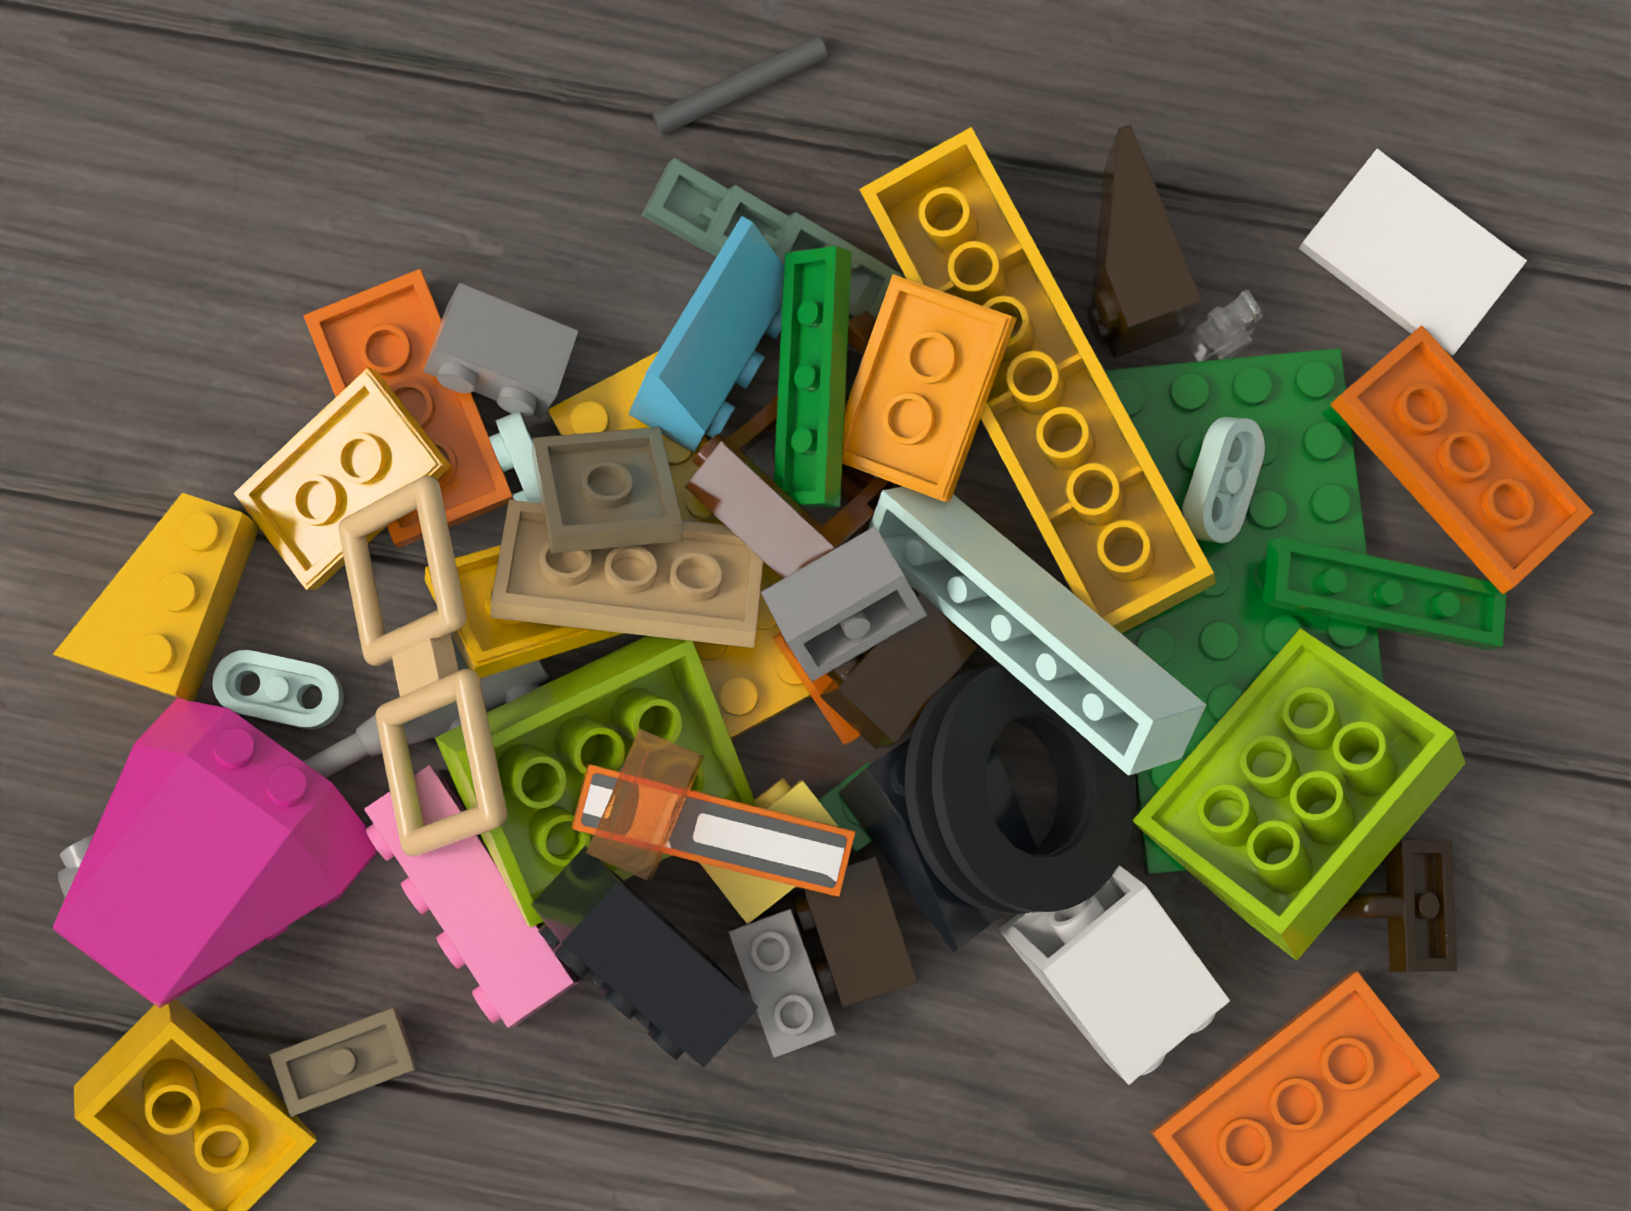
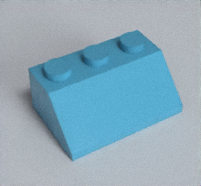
M743 216L739 219L647 370L628 413L649 427H660L661 433L693 453L705 434L711 438L720 434L735 407L725 400L735 383L744 389H747L765 358V356L755 351L764 334L776 339L781 331L784 264L752 221Z

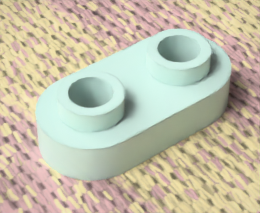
M514 413L496 420L500 433L490 436V442L503 472L515 468L523 491L513 494L514 500L541 503L532 457L533 440L520 413Z
M1219 418L1210 426L1203 439L1198 461L1182 506L1183 517L1197 540L1226 543L1239 533L1243 525L1265 453L1263 433L1258 424L1251 419Z
M239 650L224 657L217 665L213 675V691L219 703L223 707L229 708L242 716L314 730L325 727L333 722L343 706L344 692L338 678L324 667L308 662L252 650ZM255 673L260 679V687L253 695L245 696L241 691V681L248 674ZM310 687H319L322 692L321 703L314 709H306L302 703L303 693Z

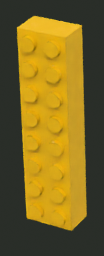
M972 127L860 188L861 194L906 279L1017 318L981 420L1073 594L1122 634L1217 584L1211 566Z

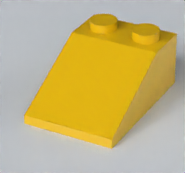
M177 999L162 1008L154 1005L74 1085V1118L192 1211H248L317 1141L315 1134L297 1116L290 1117L287 1105L211 1027Z

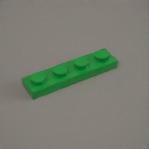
M839 246L785 253L774 482L802 509L840 507L852 251Z
M1281 536L1268 541L1262 603L1264 605L1488 651L1503 647L1506 593L1502 595L1491 581Z

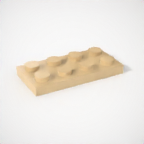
M509 500L491 598V618L754 648L763 560L726 525L682 520L681 541L551 554L542 503Z

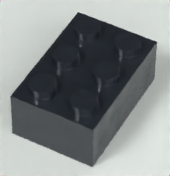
M586 846L580 850L531 904L545 922L538 932L555 948L553 952L581 978L587 975L602 989L601 994L630 1020L635 1017L649 1030L647 1034L675 1060H678L686 1052L704 1068L758 1008L711 958Z

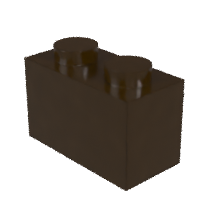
M922 593L916 595L927 616L826 673L833 681L820 694V697L875 749L896 743L922 713L933 695L953 677L977 649V646Z
M876 857L847 866L839 897L803 888L805 895L793 899L805 936L818 932L826 956L814 961L825 998L838 995L843 1008L918 983Z

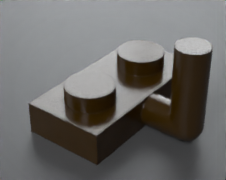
M1400 840L1385 857L1386 892L1355 893L1332 920L1388 919L1390 972L1457 971L1452 841Z

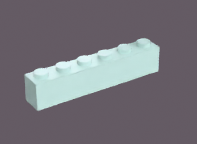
M906 487L882 490L868 530L876 526L908 583L914 589L922 593L938 610L1128 776L1182 758L1206 707L1202 700L954 494L950 502H943Z

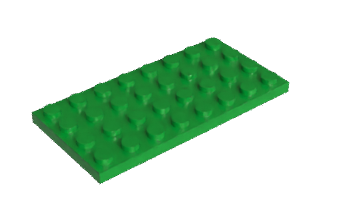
M1341 348L1104 370L1181 513L1183 501L1187 495L1202 448L1203 439L1210 426L1217 419L1222 417L1251 419L1260 427L1265 442L1264 459L1239 533L1226 543L1196 539L1214 572L1217 584L1122 633L1123 636L1206 704L1181 759L1135 773L1138 814L1300 628L1384 684L1376 627L1262 604L1267 547L1270 540L1281 536L1367 555L1351 427L1330 405L1346 390ZM1140 829L1145 875L1187 871Z

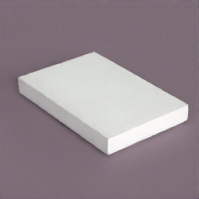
M1379 149L1375 150L1298 248L1411 334L1422 325L1451 357L1457 352L1527 262L1526 259Z

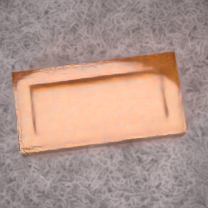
M639 729L586 853L645 880H652L704 759V755L651 732Z

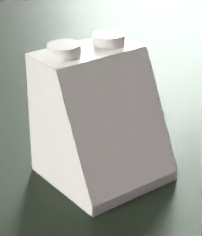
M1120 865L1107 883L1091 898L1081 904L1056 912L1018 913L999 928L1005 939L1098 1054L1128 1085L1139 1076L1146 1075L1155 1070L1163 1062L1165 1055L1190 1034L1197 1033L1207 1027L1214 1019L1215 1013L1230 1002L1229 998L1147 886Z

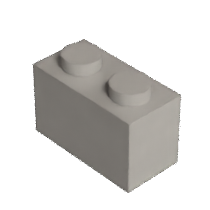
M459 283L445 309L423 372L437 377L438 382L450 390L460 393H471L473 391L494 399L503 410L511 414L520 413L521 416L525 417L534 415L542 418L557 396L578 330Z
M876 526L761 592L784 639L811 681L818 679L927 616Z

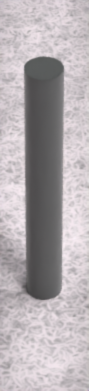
M818 35L653 112L654 121L662 136L828 59L827 49Z

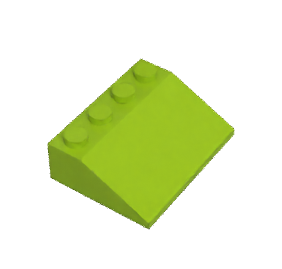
M1300 628L1132 821L1242 919L1297 961L1466 763L1454 731Z
M645 636L487 712L507 809V819L500 827L483 832L480 835L526 924L530 928L543 922V919L531 904L584 846L589 848L623 880L672 856L571 828L587 764L755 805L753 803V794L693 641ZM460 725L435 737L458 793L468 810L478 805L462 726Z

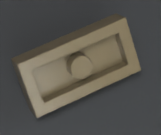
M397 1007L269 1054L290 1117L419 1069Z

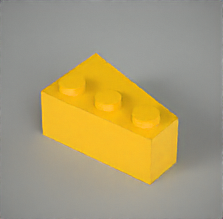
M182 493L53 655L179 699L195 702L257 536L259 526L242 512Z

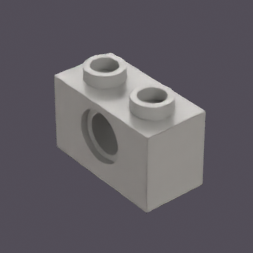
M791 909L729 931L753 1002L758 1006L756 1010L774 1058L836 1035Z

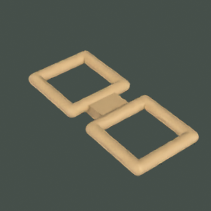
M422 476L348 515L340 521L338 526L363 657L368 664L373 666H379L393 660L400 697L382 704L377 709L375 718L401 848L406 855L411 857L420 856L503 825L507 819V809L480 678L471 669L458 671L451 633L465 625L467 615L439 482L434 477ZM417 509L438 610L386 634L366 535ZM457 702L478 806L424 826L404 723Z

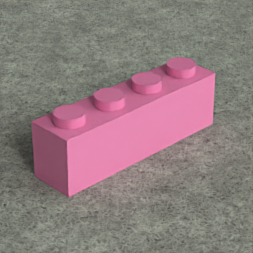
M428 765L414 775L424 826L466 810L439 769ZM390 792L364 809L373 822L371 826L365 829L368 837L386 861L394 856L408 875V878L401 882L404 892L420 914L423 915L431 910L444 932L436 936L440 947L457 969L465 964L480 985L472 991V994L484 1014L493 1024L502 1019L507 1028L517 1026L580 982L572 969L553 952L555 948L538 932L543 925L539 923L530 928L526 924L486 845L478 835L420 856L411 857L406 855L401 848Z

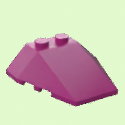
M176 698L134 743L55 920L53 930L158 1008H162L233 964L234 959L265 939L271 941L287 931L288 925L319 906L323 909L339 899L378 851L366 833L365 829L367 827L332 782L231 709Z

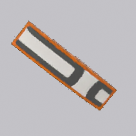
M587 764L571 826L572 829L837 897L840 896L855 836V831L591 764Z

